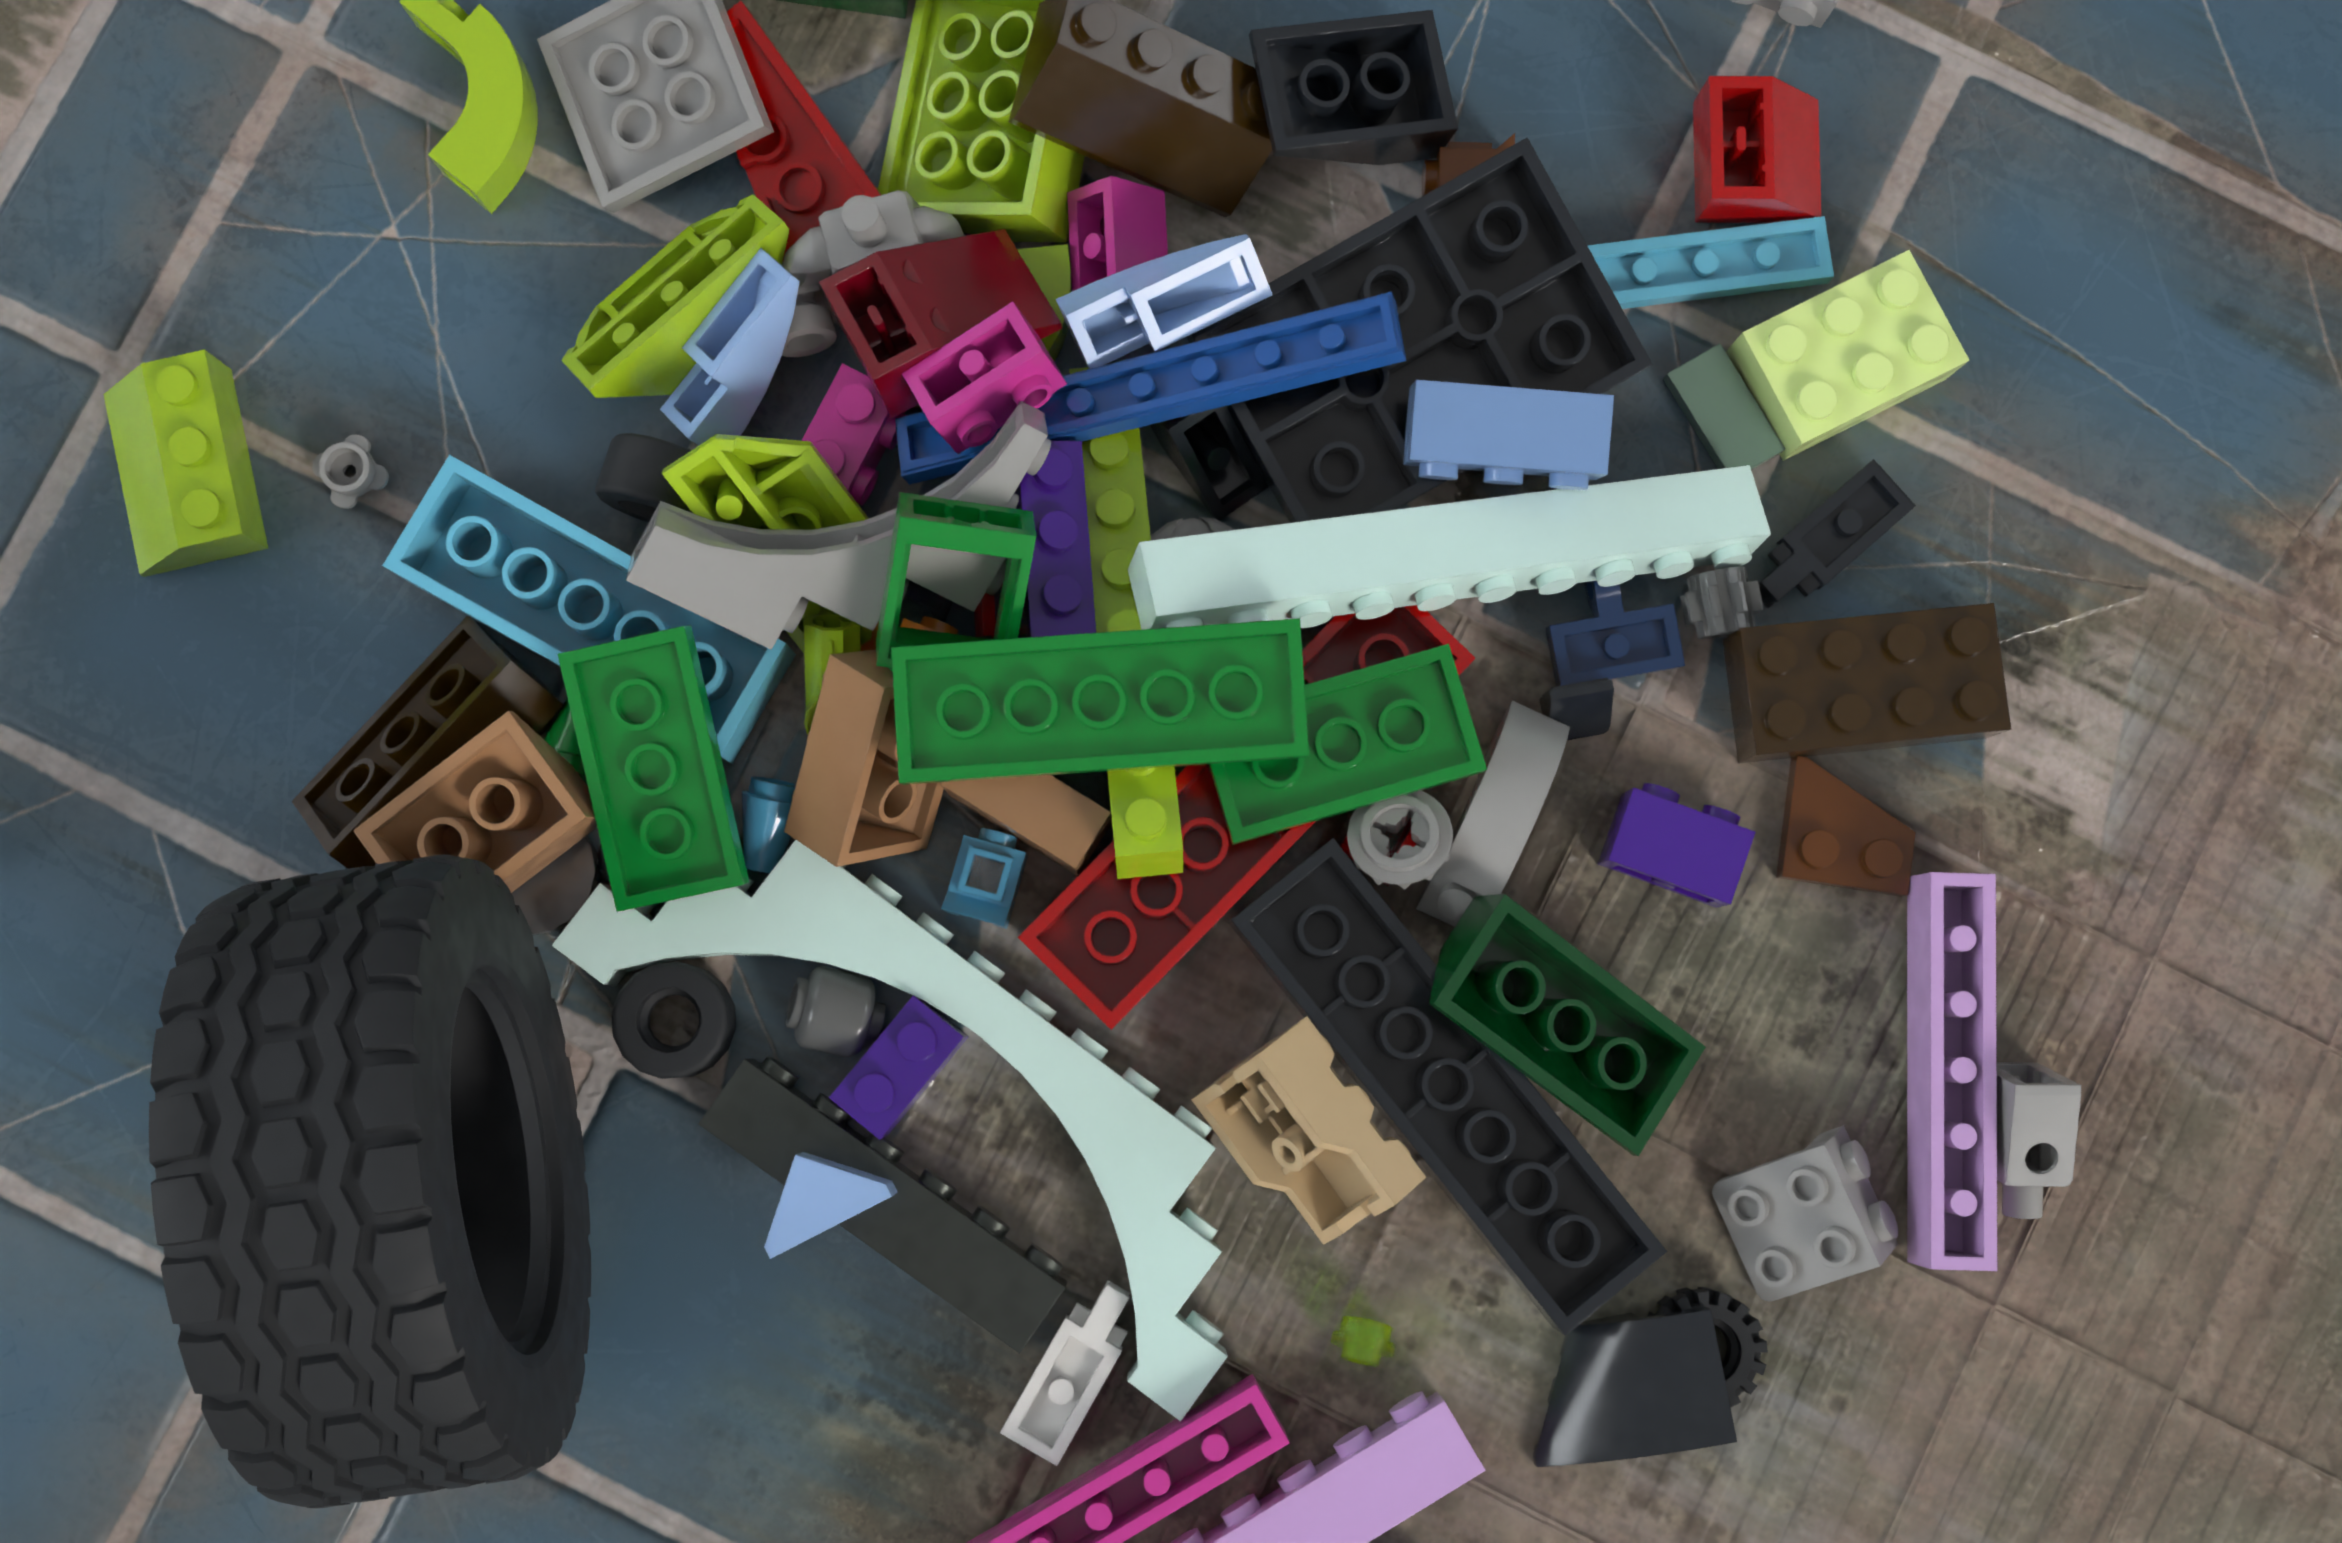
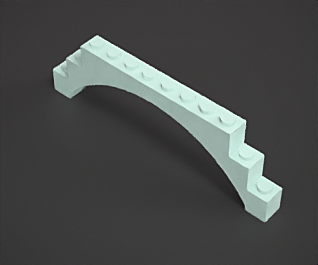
M797 840L793 842L754 895L747 891L754 882L749 878V883L741 886L667 901L655 918L649 913L656 904L617 912L611 886L599 883L552 946L603 985L617 986L627 972L647 968L655 963L724 955L781 956L830 964L876 978L926 1001L972 1030L1017 1069L1054 1111L1085 1158L1108 1206L1125 1258L1135 1310L1137 1360L1127 1373V1381L1181 1422L1228 1357L1226 1349L1218 1343L1224 1335L1219 1328L1194 1310L1191 1311L1187 1318L1178 1313L1222 1252L1220 1246L1212 1241V1238L1218 1232L1215 1227L1188 1207L1181 1216H1178L1171 1210L1216 1149L1212 1143L1205 1139L1212 1130L1209 1125L1182 1105L1174 1115L1153 1100L1160 1091L1157 1086L1130 1066L1122 1076L1101 1061L1108 1052L1105 1047L1079 1028L1075 1030L1071 1037L1067 1036L1050 1023L1057 1013L1053 1008L1027 989L1019 999L998 984L1005 975L1001 969L975 950L968 960L963 958L947 946L954 934L924 912L915 922L895 907L903 896L874 874H871L867 881L863 883L845 869L846 865L834 866Z

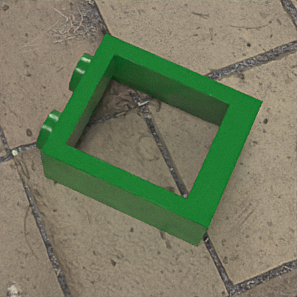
M899 492L876 638V666L887 667L892 671L891 647L1018 638L1036 541L1033 511ZM911 544L1007 558L993 639L898 626Z

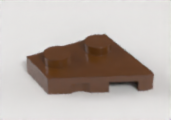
M1802 756L1791 758L1776 878L1899 897L1907 896L1909 893L1916 832L1809 758Z

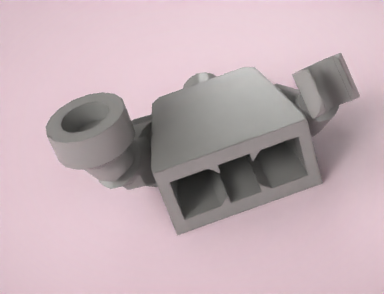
M900 190L873 198L865 195L854 196L848 199L843 207L823 212L818 217L819 226L810 228L788 249L784 256L782 266L800 282L794 316L782 356L803 357L816 354L829 348L836 340L837 335L831 312L828 308L818 305L817 301L814 300L815 291L822 289L819 281L877 251L965 236L959 222L951 214L930 207L920 206L907 191Z

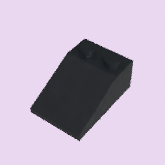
M1433 10L1253 29L1249 33L1274 156L1370 165L1437 158L1439 148L1446 147L1458 130Z

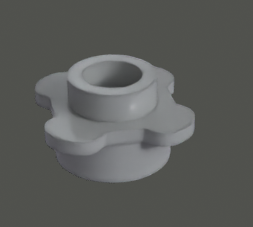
M350 435L344 442L328 447L324 453L317 455L313 461L312 468L314 474L321 478L325 485L331 489L330 499L332 503L342 509L354 507L358 497L370 490H382L389 480L388 470L375 462L370 454L371 443L364 436ZM354 466L356 468L355 475L347 477L345 474L346 469Z

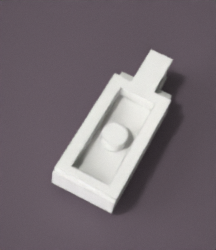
M1107 1280L1091 1310L1077 1302L1069 1316L1066 1314L1000 1432L1002 1435L1056 1466L1059 1464L1122 1352L1123 1347L1121 1344L1128 1331L1117 1326L1115 1323L1130 1298L1128 1291Z

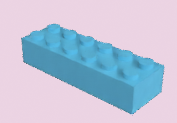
M451 455L446 459L382 565L402 579L559 667V653L691 625L721 758L733 764L796 655L780 639H777L771 650L626 581L631 560L630 555Z

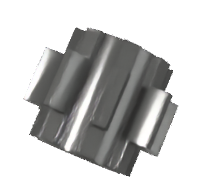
M1746 567L1717 569L1687 578L1689 592L1680 596L1685 626L1695 624L1698 639L1725 637L1739 628L1756 626L1754 614H1758V611H1762L1764 608L1759 581L1748 582Z

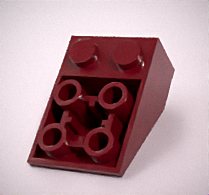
M1005 229L877 251L819 281L838 323L891 418L919 404L903 377V372L1012 301L1040 339L1063 328L1059 318Z

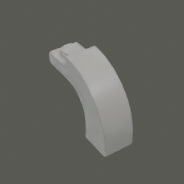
M1511 701L1486 749L1484 760L1487 770L1478 774L1468 802L1453 832L1449 860L1444 862L1435 872L1431 881L1428 880L1420 895L1417 910L1455 927L1475 896L1501 894L1547 797L1566 745L1570 730L1569 726L1515 701Z

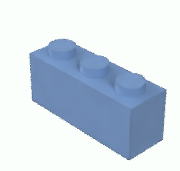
M1415 380L1409 387L1403 465L1419 466L1418 477L1427 479L1457 480L1458 469L1484 471L1483 482L1522 485L1525 474L1549 476L1548 487L1587 490L1589 480H1597L1608 475L1614 395Z

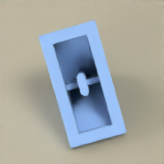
M806 1152L796 1154L764 1248L771 1259L898 1193L892 1180Z

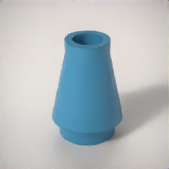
M752 776L749 790L742 791L743 855L746 869L771 873L783 857L791 838L784 830L796 783Z

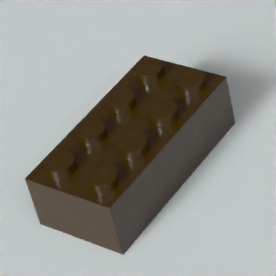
M1994 603L1739 628L1723 639L1738 763L1978 740L2012 730Z

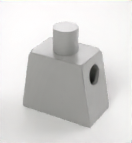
M1996 1062L1997 1180L2002 1183V1214L2018 1219H2038L2043 1216V1187H2066L2073 1181L2081 1085L2039 1063Z

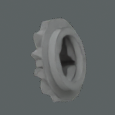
M1420 790L1356 809L1349 822L1347 840L1357 869H1362L1371 876L1377 885L1389 883L1406 889L1411 883L1419 882L1423 879L1431 881L1435 872L1444 862L1449 860L1453 830L1450 818L1444 807L1434 797ZM1412 818L1411 840L1419 844V846L1411 847L1404 845L1398 853L1395 852L1393 857L1390 858L1389 838L1381 832L1398 833L1401 827L1406 826L1409 819Z

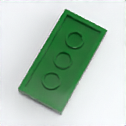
M680 626L559 653V663L616 911H624L749 883L692 626Z
M1449 644L1306 684L1305 699L1309 757L1209 764L1232 845L1476 775L1487 770Z

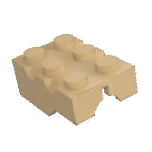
M1306 1016L1241 1060L1191 1100L1254 1185L1285 1192L1324 1245L1344 1234L1371 1213L1375 1217L1395 1206L1419 1185L1426 1176L1411 1157L1407 1147L1399 1139L1393 1137L1384 1138L1371 1121L1374 1106L1369 1096L1358 1085H1345L1331 1067L1335 1054L1331 1045L1319 1033L1308 1016Z

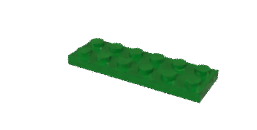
M1300 618L891 647L899 783L903 785L1309 757Z

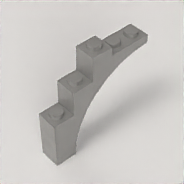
M1021 401L990 444L954 477L929 491L925 496L1016 509L1019 496L1014 492L1026 473L1034 476L1040 470L1051 447V440L1047 438L1045 414ZM660 501L631 556L626 581L771 650L782 630L793 633L806 610L808 600L873 631L880 619L897 508L864 521L815 530L756 529L709 520ZM911 544L903 598L910 580L974 612L985 593L993 596L999 590L1004 580L1007 559L1005 557Z

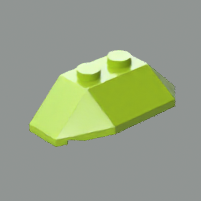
M754 194L740 200L736 207L719 210L689 225L594 308L578 333L575 346L567 350L561 361L595 398L671 395L696 364L682 349L684 344L760 248L769 253L782 265L789 228L781 218Z
M716 434L665 467L662 471V475L692 513L709 520L756 529L815 530L869 519L811 441ZM808 600L806 610L793 633L787 632L803 653L804 617L816 615L821 611H831ZM861 625V645L871 640L872 630Z

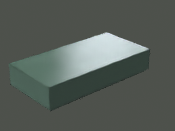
M1721 343L1667 373L1663 378L1717 469L1750 465L1751 470L1785 450V447Z

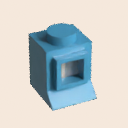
M987 828L980 829L978 839L963 835L948 891L941 909L947 913L967 916L1007 929L1028 858L1026 852L1015 849L1018 838Z

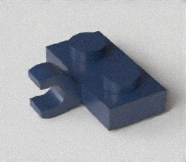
M1597 581L1584 582L1587 600L1594 618L1550 625L1545 628L1556 687L1607 677L1608 680H1615L1685 666L1674 604L1624 612L1620 584L1603 587L1599 586Z

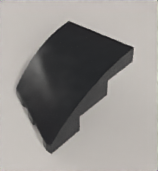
M1703 1306L1640 1318L1633 1313L1620 1314L1583 1321L1567 1334L1560 1352L1561 1362L1558 1373L1553 1379L1548 1396L1549 1406L1539 1443L1534 1448L1533 1459L1536 1467L1564 1466L1662 1455L1737 1442L1711 1309Z

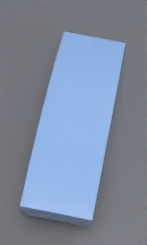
M1247 234L1184 249L1138 264L1056 299V302L1080 355L1088 368L1091 369L1110 363L1147 344H1150L1156 352L1273 294L1251 239Z
M762 248L758 250L682 347L696 364L660 408L669 420L689 440L698 446L716 434L740 436L768 389L784 350L794 316L800 281Z

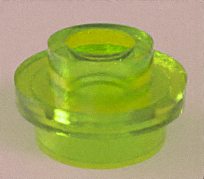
M1343 1316L1339 1330L1332 1331L1330 1340L1333 1345L1342 1348L1341 1359L1365 1366L1378 1367L1380 1358L1393 1357L1396 1345L1390 1342L1393 1330L1391 1326L1375 1320L1354 1316Z

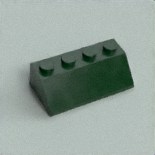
M1506 894L1475 896L1440 949L1429 1004L1631 1155L1639 1156L1706 1046Z

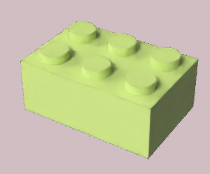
M1910 250L1742 332L1726 351L1785 447V450L1779 454L1783 461L1946 380L1969 361L1967 354Z

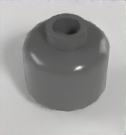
M819 966L813 969L807 978L798 977L796 979L788 1002L785 1026L794 1029L796 1042L805 1049L840 1057H852L861 1050L866 1039L873 1041L878 1039L885 1017V1003L875 1001L876 990L869 977L827 966Z

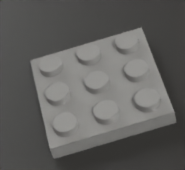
M610 0L537 39L602 208L615 213L774 132L722 0Z

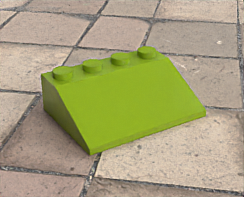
M916 0L878 190L882 195L897 190L907 191L920 206L930 207L951 214L959 222L963 233L973 235L1005 229L1013 242H1068L1067 192L1079 188L1085 156L1008 122L1039 3L1044 0Z

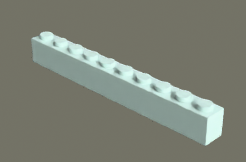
M1750 465L1588 485L1587 490L1556 489L1139 542L1128 567V574L1141 630L1300 618L1301 628H1309L1323 624L1330 620L1332 616L1355 613L1356 618L1366 620L1384 616L1398 607L1417 605L1420 611H1433L1444 608L1457 599L1478 597V600L1482 603H1492L1504 600L1515 594L1516 591L1538 589L1540 594L1550 595L1568 590L1576 583L1597 581L1599 586L1608 587L1624 583L1635 575L1656 572L1658 578L1667 579L1685 574L1693 569V567L1714 565L1715 570L1740 567L1752 559L1751 554L1771 535Z

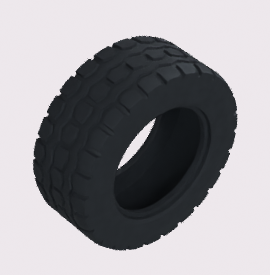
M434 855L414 858L413 860L375 864V866L330 871L322 874L299 875L282 880L279 878L252 882L214 900L195 918L196 923L188 928L182 938L175 955L176 967L170 969L159 1010L163 1027L156 1029L150 1084L156 1094L155 1101L149 1102V1161L156 1172V1179L151 1182L152 1205L157 1245L163 1247L165 1256L160 1266L172 1323L179 1324L181 1330L178 1346L194 1393L202 1394L201 1410L219 1446L222 1449H228V1460L249 1485L257 1486L259 1493L277 1502L306 1508H328L355 1502H368L388 1499V1497L437 1491L445 1488L449 1490L469 1487L484 1482L489 1484L515 1480L544 1466L558 1454L563 1446V1440L568 1437L576 1415L575 1403L579 1402L586 1367L584 1354H587L590 1329L588 1297H591V1248L588 1235L591 1233L588 1186L584 1176L586 1170L581 1124L576 1112L577 1098L569 1057H566L565 1052L566 1041L555 999L551 997V984L538 947H534L533 934L520 906L515 905L514 896L507 885L498 875H494V870L478 860L452 855Z

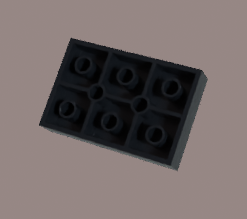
M1528 137L1268 283L1273 294L1272 296L1187 336L1188 342L1193 343L1392 292L1396 301L1406 361L1227 405L1253 458L1290 523L1397 510L1448 481L1418 477L1419 466L1403 465L1409 387L1415 380L1603 394L1653 365ZM1458 469V475L1466 470Z

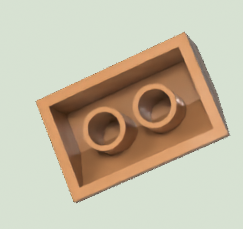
M876 649L830 654L826 671L823 675L822 687L811 729L807 737V745L796 787L792 795L784 832L836 867L927 849L944 788L941 785L942 782L907 785L899 783L893 672L887 667L876 666Z
M507 711L353 831L377 864L413 860L414 858L434 855H452L483 862L493 869L494 875H498L512 893L596 829L597 824L588 786L575 768L516 713Z

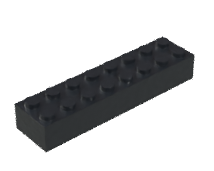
M1334 838L1231 919L1229 925L1302 1016H1308L1319 1033L1327 1039L1335 1053V1057L1359 1087L1367 1093L1371 1102L1554 1329L1565 1336L1668 1252L1528 1078L1429 1004L1437 967L1436 964L1360 870L1357 869Z

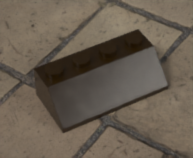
M1044 0L1039 3L1008 122L1223 217L1230 216L1272 151L1256 68L1113 0Z
M467 615L292 800V803L329 856L348 869L375 866L377 863L353 830L507 711L516 713L541 736L549 728L554 715L564 704L539 678L482 626Z

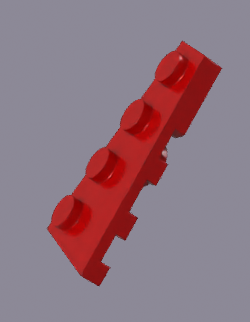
M740 0L727 11V14L774 132L737 150L736 153L741 166L746 170L755 196L781 218L789 228L785 256L788 249L810 228L819 226L818 217L823 212L843 207L844 203L854 196L865 195L873 198L882 194L751 11Z

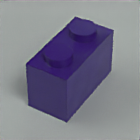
M1644 783L1642 790L1632 788L1622 793L1597 864L1715 908L1731 905L1756 832L1739 826L1741 817L1726 809L1704 805L1702 812L1678 804L1680 794L1656 784Z
M913 995L829 1099L879 1140L883 1139L896 1127L968 1039V1036L926 1001Z

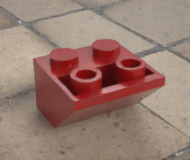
M1709 76L1693 102L1695 223H1773L1822 217L1818 99L1773 76Z

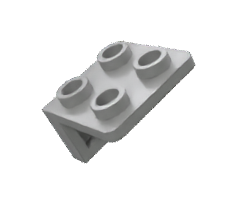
M1844 1125L1820 1133L1801 1151L1724 1177L1713 1186L1712 1194L1750 1280L1757 1295L1765 1301H1775L1880 1267L1898 1245L1896 1241L1898 1226L1895 1216L1885 1201H1878L1868 1179L1871 1175L1868 1157L1858 1141L1850 1140Z

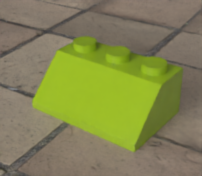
M203 349L141 363L103 394L139 574L141 576L147 577L268 549L231 368Z

